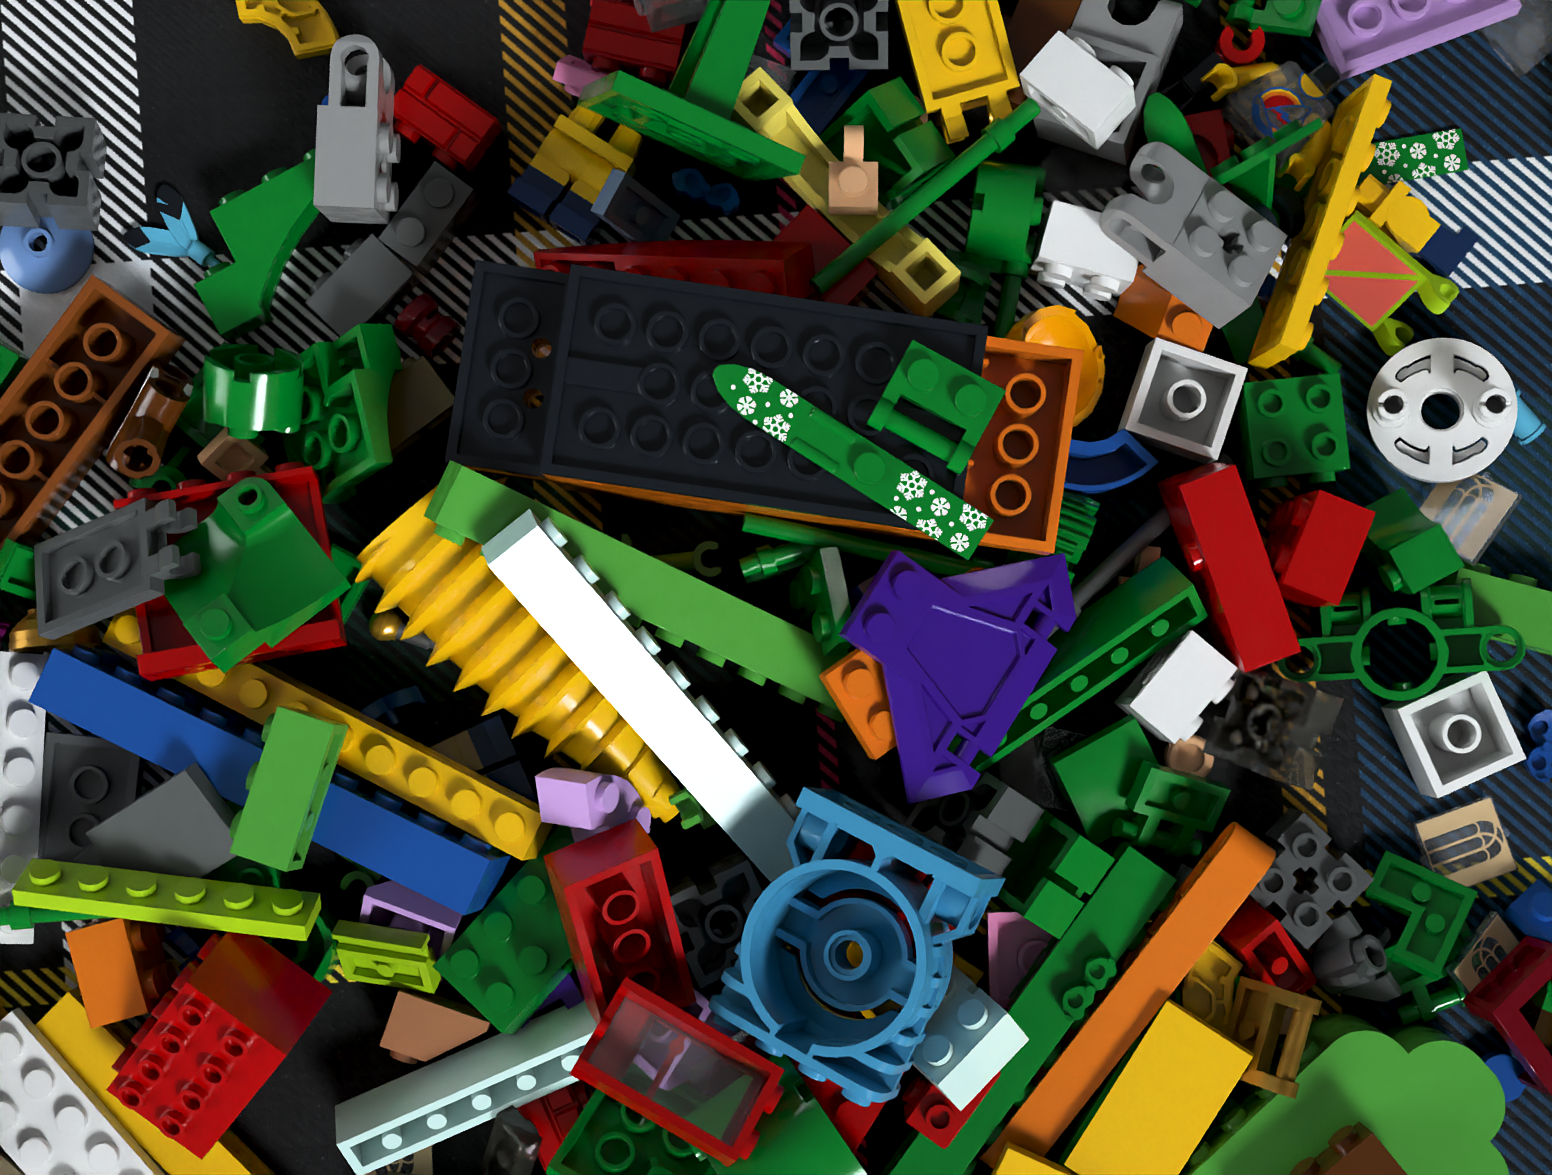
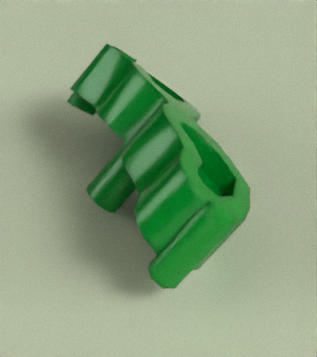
M1096 956L1086 961L1084 969L1086 984H1076L1064 990L1062 1008L1067 1021L1072 1022L1073 1020L1082 1019L1085 1008L1094 1001L1096 990L1105 988L1108 978L1116 974V961L1112 956Z

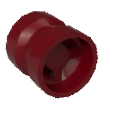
M427 292L410 302L394 323V326L405 337H413L418 342L417 349L429 360L444 351L457 337L462 328L451 316H444L438 311V303Z

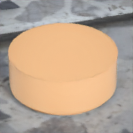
M1192 735L1187 741L1179 738L1175 744L1169 742L1165 747L1163 760L1165 767L1204 778L1212 769L1214 754L1211 746L1205 739Z

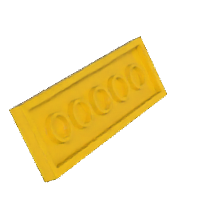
M1377 74L1372 75L1337 106L1331 124L1333 132L1323 163L1315 170L1303 203L1305 212L1304 226L1300 233L1290 240L1247 362L1250 365L1266 370L1276 363L1286 360L1298 350L1302 351L1310 340L1314 324L1309 322L1313 307L1320 304L1329 286V278L1325 277L1328 264L1337 257L1344 243L1345 234L1340 232L1345 216L1348 217L1353 212L1360 197L1361 190L1356 188L1360 173L1368 168L1376 151V145L1371 143L1376 128L1382 126L1391 108V101L1386 99L1392 81Z

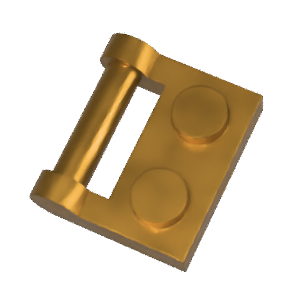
M1241 976L1225 1032L1226 1036L1254 1053L1252 1060L1239 1080L1296 1099L1300 1085L1295 1082L1313 1014L1319 1015L1322 1001ZM1288 1006L1293 1008L1276 1075L1269 1073L1286 1007Z

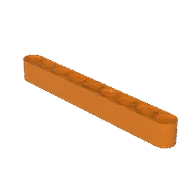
M1237 822L1230 823L1222 831L1176 890L1169 905L1149 925L1147 933L1139 946L1134 951L1128 952L1118 965L1119 970L1112 983L1104 991L1099 990L1094 996L1093 1003L1089 1005V1013L1081 1025L1075 1030L1069 1028L1059 1041L1062 1048L1057 1058L1047 1069L1042 1066L1030 1080L1034 1085L1027 1099L1018 1108L1014 1105L1011 1106L1002 1119L1005 1122V1126L1001 1134L991 1146L984 1143L977 1153L978 1159L994 1170L1007 1141L1039 1156L1044 1157L1266 874L1276 856V851Z

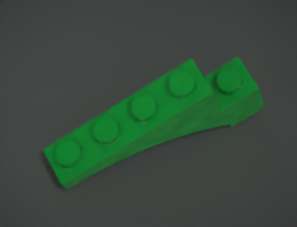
M316 148L304 155V162L289 170L286 167H282L267 173L261 179L262 184L247 192L241 189L225 195L219 201L220 206L209 211L236 262L231 265L229 262H223L209 268L203 274L205 279L193 285L219 334L232 342L274 320L270 313V308L285 266L301 237L320 212L313 205Z

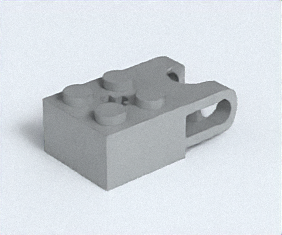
M1082 0L1071 29L1067 30L1066 36L1071 40L1074 37L1081 38L1095 51L1098 61L1108 68L1115 65L1129 75L1134 82L1136 107L1098 150L1094 149L1042 107H1040L1041 113L1033 119L1037 137L1127 165L1144 123V108L1148 96L1157 91L1182 28L1183 4L1171 0H1160L1146 21L1137 25H1122L1112 18L1115 0Z
M359 34L341 37L332 47L328 105H317L313 205L331 222L388 225L390 223V211L396 212L399 202L398 183L391 182L392 163H399L401 155L400 135L393 133L395 78L393 70L382 57L376 44L370 38ZM361 50L367 53L351 58L345 66V58L352 51Z
M1151 142L1140 147L1131 163L1130 178L1145 194L1147 200L1132 193L1122 194L1108 202L1100 215V229L1109 239L1145 265L1142 270L1143 273L1216 328L1220 329L1252 305L1288 235L1172 147L1162 142Z

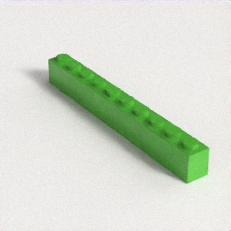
M450 460L424 514V517L437 523L433 533L462 546L466 537L485 545L528 509H531L541 522L549 517L567 538L568 542L563 547L570 556L575 559L578 555H583L597 572L600 579L595 584L603 594L606 595L612 590L622 600L631 613L626 618L630 625L639 628L642 620L647 621L658 627L654 636L679 648L682 647L684 640L700 646L696 653L697 656L720 667H723L726 659L741 666L737 672L738 675L761 686L769 678L781 684L777 693L802 705L806 697L820 702L816 711L843 723L844 716L818 675L851 652L846 651L842 655L824 657L821 642H817L813 634Z

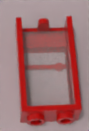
M627 977L624 978L569 1073L578 1080H583L711 1155L727 1167L735 1163L739 1157L745 1161L748 1159L761 1135L759 1131L754 1129L763 1111L769 1115L773 1112L785 1087L778 1084L785 1071L783 1068Z

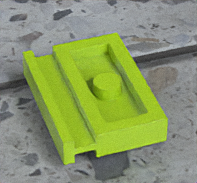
M338 920L331 936L332 939L338 940L336 951L346 979L435 993L441 976L432 967L436 963L433 948L427 945L430 939L428 933Z

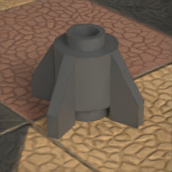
M1350 910L1332 918L1334 922L1324 932L1313 952L1311 970L1318 980L1316 983L1334 995L1344 994L1380 1002L1399 997L1403 991L1390 971L1379 975L1387 966V958L1383 947L1393 935L1389 928L1386 927L1370 935L1363 936L1360 934L1363 930Z

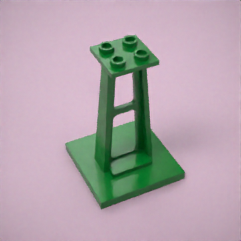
M709 0L668 90L657 88L618 70L584 86L577 105L747 182L798 175L806 157L730 119L771 0Z

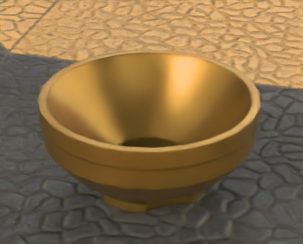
M37 609L27 610L28 615L18 622L9 633L10 642L8 643L10 652H52L53 648L73 649L75 644L88 648L100 646L101 637L99 636V628L95 624L55 640L38 636Z

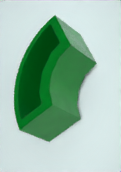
M1404 487L1364 507L1376 512L1360 553L1363 552L1369 562L1379 572L1383 583L1391 592L1399 590L1405 594H1415L1465 567L1441 523L1433 522L1426 517L1413 503Z

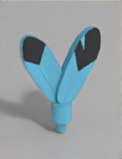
M168 185L159 187L157 191V204L169 230L136 227L124 233V240L140 252L172 257L189 256L203 267L208 265L213 267L220 264L214 258L215 252L199 241L196 227L182 197Z

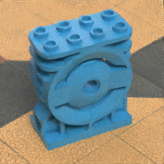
M803 787L795 804L802 809L786 841L794 868L775 879L755 902L745 923L742 940L737 943L734 950L739 955L734 967L724 970L721 976L722 982L725 983L722 993L713 995L708 1007L715 1013L713 1021L718 1025L733 1032H740L741 1029L757 1038L755 1044L763 1051L778 1057L786 1054L800 1063L798 1069L803 1074L821 1082L829 1079L843 1087L841 1093L848 1100L858 1105L869 1107L871 1102L882 1103L897 1097L901 1088L899 1083L903 1072L910 1069L914 1061L912 1053L916 1045L923 1042L927 1034L924 1028L928 1020L938 1009L947 991L953 965L952 941L975 933L991 897L998 896L1006 878L835 789ZM855 837L873 846L876 855L874 860L845 859ZM908 865L925 874H933L934 880L929 890L913 875L905 871ZM864 889L885 896L894 902L908 919L915 941L916 958L913 957L912 942L905 924L895 912L882 903L870 898L854 897L836 900L822 908L804 898L803 895L809 890L821 899H826L844 890ZM948 924L956 929L950 931ZM786 941L800 949V960L805 979L814 993L827 1004L841 1010L858 1012L877 1008L893 1000L902 1005L903 1009L901 1012L892 1009L880 1016L868 1019H854L832 1012L813 996L801 973L799 956L784 947L783 942ZM852 941L858 943L863 950V959L859 967H854L847 958V948Z

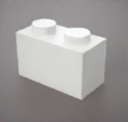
M1058 30L1019 74L1023 92L1094 149L1098 150L1136 107L1134 82L1121 68L1115 65L1108 68L1098 61L1095 51L1079 37H1074L1071 40Z

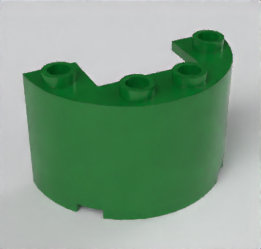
M783 1054L782 1057L771 1055L767 1058V1060L785 1070L778 1082L785 1089L773 1112L770 1115L764 1111L762 1112L754 1127L761 1135L746 1161L739 1157L735 1163L727 1167L721 1161L688 1143L700 1162L708 1158L718 1175H868L786 1054ZM746 1074L688 1114L685 1119L720 1139L752 1078Z

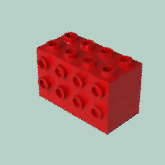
M215 931L196 955L203 962L200 963L194 959L193 962L190 961L171 985L173 989L164 995L151 1012L152 1017L145 1021L131 1039V1042L137 1047L130 1043L111 1066L118 1074L106 1091L119 1099L125 1107L134 1110L159 1128L166 1137L174 1139L201 1160L285 1059L333 992L258 935L227 932L222 936Z

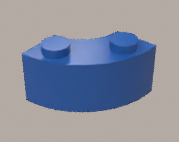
M1125 428L1108 439L1084 442L1071 439L1064 489L1080 495L1106 492L1139 478L1159 461Z

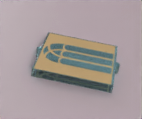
M1490 911L1472 936L1467 935L1465 937V945L1446 968V971L1467 996L1520 941L1499 913ZM1485 1020L1488 1025L1494 1026L1492 1022Z

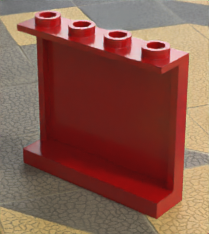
M303 462L283 463L275 467V472L256 475V472L251 470L232 472L226 475V481L209 484L204 479L186 480L177 483V489L158 492L156 488H139L127 492L128 498L113 500L114 508L117 510L142 498L156 503L169 498L176 502V511H181L188 507L196 509L197 524H200L216 509L218 504L217 497L237 482L249 477L262 478L270 483L333 562L320 479L312 466L305 467ZM257 495L252 496L245 505L254 503ZM188 532L178 534L167 533V546L173 544ZM164 595L135 606L143 653L136 655L140 676L149 681H156L219 669L210 661L185 628L182 620ZM339 597L273 648L264 642L234 666L346 646L347 641Z

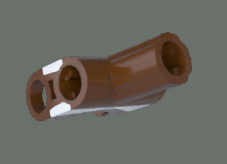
M153 362L130 410L119 424L106 454V460L114 470L135 479L151 476L158 470L167 439L190 399L194 385L190 375L167 362Z

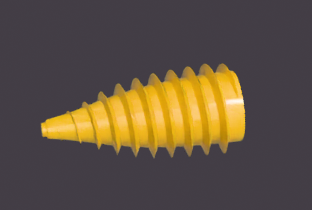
M508 477L494 481L505 485ZM438 485L388 526L356 557V560L362 567L355 579V583L374 579L384 590L374 613L377 614L399 607L409 617L400 640L425 634L435 643L426 667L450 659L462 669L453 692L478 685L490 694L481 716L505 709L518 717L511 739L533 731L549 741L544 759L563 752L582 764L581 770L615 775L625 779L638 792L644 807L650 810L651 817L654 819L660 817L666 823L679 813L677 807L671 805L668 798L670 795L681 790L670 769L489 568L485 557L479 554L483 545L466 537L462 546L433 533L437 523L424 517V514Z

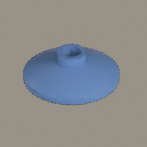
M41 217L40 228L3 226L0 233V260L3 268L14 282L32 292L53 294L73 287L87 273L93 260L94 238L92 231L59 229L54 218ZM39 236H45L47 238V246L44 250L37 252L34 249V242Z

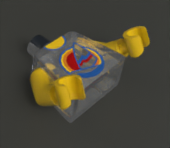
M1292 60L1280 66L1272 61L1240 65L1232 68L1224 63L1214 66L1200 80L1202 83L1208 81L1216 86L1217 91L1211 96L1214 102H1218L1227 93H1231L1225 98L1220 109L1222 110L1223 119L1226 122H1230L1233 131L1247 147L1268 135L1273 143H1276L1272 133L1297 118L1305 126L1320 117L1324 124L1323 127L1276 154L1274 178L1277 179L1278 177L1281 178L1283 174H1290L1297 181L1294 190L1300 191L1313 176L1315 170L1323 163L1333 131L1328 120L1335 112V109L1326 96L1341 85L1338 73L1331 65L1323 62L1306 75L1298 64Z

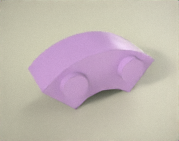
M562 767L550 768L535 776L541 822L568 826L571 829L574 843L634 818L638 820L647 834L650 833V810L644 807L635 788L621 777Z

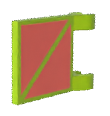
M1356 210L1341 227L1340 232L1345 234V239L1337 257L1328 264L1325 277L1329 278V286L1326 293L1372 331L1381 349L1387 355L1393 357L1412 340L1414 332L1407 324L1389 318V316L1415 290H1417L1427 309L1434 314H1441L1450 306V302L1458 296L1459 288L1451 280L1429 272L1362 213Z

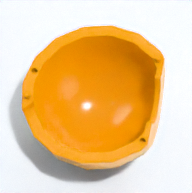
M1061 305L1040 308L1024 315L1004 338L1084 350L1073 427H1076L1093 412L1102 394L1105 375V355H1103L1102 345H1097L1089 326L1075 314L1077 310Z

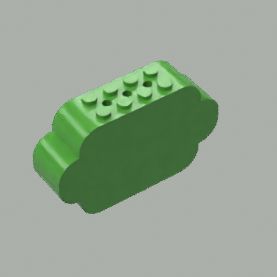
M1346 1013L1327 1014L1315 1019L1310 1024L1295 1082L1300 1084L1296 1099L1244 1082L1245 1084L1232 1096H1228L1179 1175H1290L1291 1170L1299 1162L1308 1157L1315 1158L1328 1148L1329 1139L1339 1129L1347 1125L1354 1126L1361 1122L1374 1133L1407 1175H1509V1170L1503 1156L1490 1142L1499 1131L1504 1119L1505 1096L1500 1081L1477 1054L1432 1026L1422 1023H1410L1406 1026L1399 1024L1383 1033L1357 1016ZM1285 1038L1278 1046L1280 1051L1272 1059L1269 1070L1270 1074L1276 1075Z

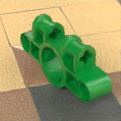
M1463 578L1460 584L1429 585L1420 590L1422 612L1407 607H1392L1372 615L1370 586L1363 585L1360 591L1344 592L1339 606L1320 607L1322 636L1297 638L1299 646L1308 648L1313 654L1314 664L1309 671L1300 673L1292 670L1288 665L1287 657L1278 660L1277 664L1284 677L1291 681L1311 682L1359 679L1367 689L1380 697L1404 701L1418 698L1432 690L1441 680L1443 674L1499 671L1514 668L1525 656L1526 645L1521 634L1508 625H1474L1471 578ZM1459 599L1458 603L1434 604L1435 600ZM1342 606L1358 607L1357 610L1335 611L1334 608ZM1407 618L1413 619L1424 625L1435 638V642H1429L1430 659L1431 661L1437 660L1436 665L1430 676L1416 686H1412L1410 681L1392 682V687H1387L1376 681L1365 667V665H1370L1369 645L1363 646L1364 639L1370 629L1383 620H1387L1388 625L1407 624ZM1499 633L1511 635L1516 643V651L1513 656L1503 661L1491 658L1487 652L1489 639Z

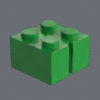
M901 76L868 90L818 136L839 161H843L844 125H864L863 162H878V201L888 211L898 206L918 189L922 182L932 177L955 157L932 121L930 120L923 124L919 117L925 111Z
M1045 810L1025 841L1022 843L1015 839L1006 852V855L1012 860L1001 875L1006 879L998 897L1024 918L1060 940L1085 904L1080 900L1084 891L1089 895L1092 894L1115 861V858Z

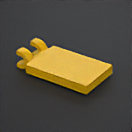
M894 0L925 114L939 111L941 129L947 145L963 141L965 137L969 136L962 114L963 111L986 105L989 124L997 117L1003 119L1012 112L1007 92L1018 89L1020 84L998 0Z

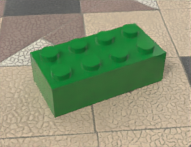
M560 825L544 842L537 858L530 859L432 966L504 1034L515 1035L564 977L575 968L543 857L574 844L571 829L565 825Z

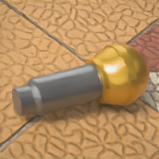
M393 610L374 613L369 621V631L373 637L380 641L400 640L407 622L402 621L403 618H400ZM425 634L401 640L424 649H434L435 643Z

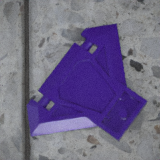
M891 550L838 634L882 665L906 797L909 804L973 789L981 775L970 766L979 750L989 757L993 756L1057 651V648L1047 641L1048 636L1055 626L1064 632H1068L1076 620L1065 553L936 578L899 550ZM1033 610L1038 616L1030 628L1024 623ZM957 735L962 740L954 753H951L947 748L954 736Z

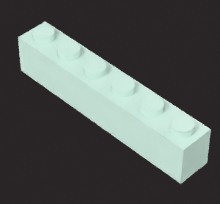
M585 1000L568 1010L564 1005L532 1019L515 1035L500 1033L336 1105V1145L355 1174H367L579 1081L569 1073L597 1026L587 1009Z

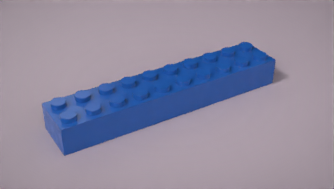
M75 644L73 649L53 648L28 702L175 774L196 762L220 796L242 807L245 806L249 790H246V779L252 765L256 761H260L266 743L262 741L263 727L259 731L245 725L247 717L232 709L220 706L218 711L203 705L205 697L191 689L178 686L177 690L162 685L163 679L156 681L145 679L139 675L138 666L134 670L121 665L120 662L123 657L106 648L95 646L93 650L80 644ZM338 769L334 770L312 841L464 916L487 907L512 855L470 833L458 829L456 826L433 814L414 807V804L391 792L387 793L372 787V782L349 770H346V772Z

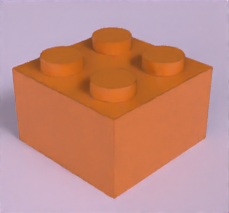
M102 918L65 933L90 1029L149 1013L157 1006L164 995L173 989L171 985L176 980L177 974L172 962L166 961L162 947V943L165 941V929L162 923L122 918H109L105 920Z

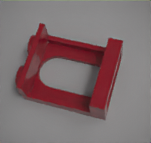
M1527 935L1462 1001L1472 1015L1493 1023L1523 1065L1525 1071L1518 1077L1519 1081L1552 1096V1055L1519 1011L1549 979L1552 981V943Z

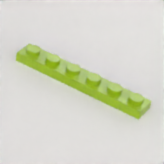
M38 858L30 860L12 888L14 905L298 941H307L321 910L320 893Z

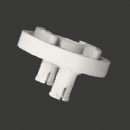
M1432 338L1405 347L1385 363L1370 389L1366 416L1368 430L1376 449L1393 468L1406 476L1420 481L1449 483L1466 479L1479 473L1502 453L1513 434L1518 408L1513 382L1503 365L1492 354L1468 341L1455 338ZM1427 356H1431V358L1425 359V360H1422V361H1419V362L1413 364L1412 366H1410L1409 368H1404V369H1402V370L1398 373L1397 377L1395 378L1396 373H1397L1401 368H1403V367H1405V366H1408V365H1410L1411 363H1413V362H1415V361H1417V360H1419V359H1421V358H1424V357H1427ZM1454 356H1458V357L1464 358V359H1466V360L1472 362V363L1475 364V365L1481 366L1482 368H1484V369L1486 370V372L1488 373L1489 378H1488L1486 381H1484V380L1486 379L1487 375H1486V373H1485L1481 368H1479V367H1474L1473 365H1471V364H1469V363H1467V362H1465V361H1463V360L1454 358ZM1435 394H1445L1452 397L1459 406L1460 414L1458 421L1447 429H1434L1427 425L1422 418L1421 407L1428 397ZM1400 437V438H1401L1402 440H1404L1406 443H1408V444H1410V445H1412V446H1414V447H1416V448H1419V449H1422V450H1426L1427 447H1428V451H1427V452H1421V451L1415 450V449H1413V448L1407 446L1406 444H1404L1401 440L1398 441V442L1396 443V445L1394 444V442H1395V440H1397V439ZM1482 437L1488 442V445L1483 452L1481 451L1486 446V443L1482 440L1466 450L1460 452H1454L1452 450V447H1454L1455 450H1459L1467 446H1470Z

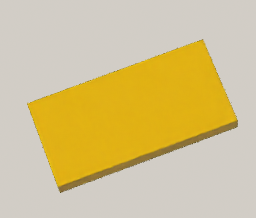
M1168 998L1064 1165L1078 1175H1179L1249 1065L1254 1053Z

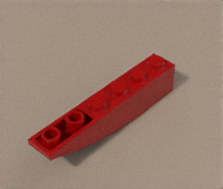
M671 240L581 245L538 249L533 252L536 269L569 274L571 264L803 299L815 291L809 282L815 275L811 242Z

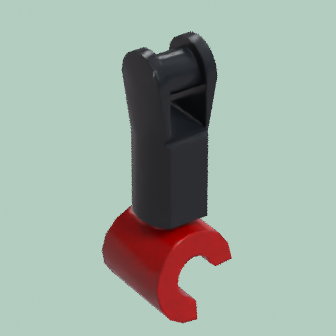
M1227 25L1217 39L1215 51L1208 50L1162 89L1160 93L1169 97L1168 95L1177 88L1187 100L1178 107L1184 114L1216 87L1211 82L1202 83L1200 80L1214 66L1224 63L1232 68L1253 64L1263 51L1265 44V35L1262 28L1259 26L1252 32L1246 41V50L1240 51L1234 48L1232 44L1234 31Z

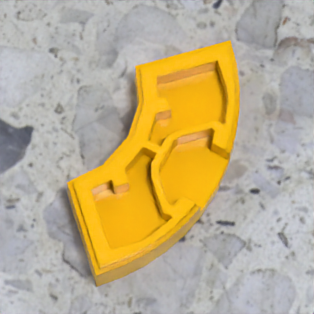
M236 0L239 19L243 23H262L279 30L288 39L293 53L298 60L331 53L334 43L341 38L331 17L317 0Z
M1213 940L1182 980V1007L1225 1034L1233 1006L1234 981L1243 964Z

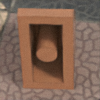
M401 988L396 996L379 1046L391 1050L389 1055L401 1062L416 1064L418 1060L426 1062L487 1032L492 1023L472 1005L437 993L433 994Z

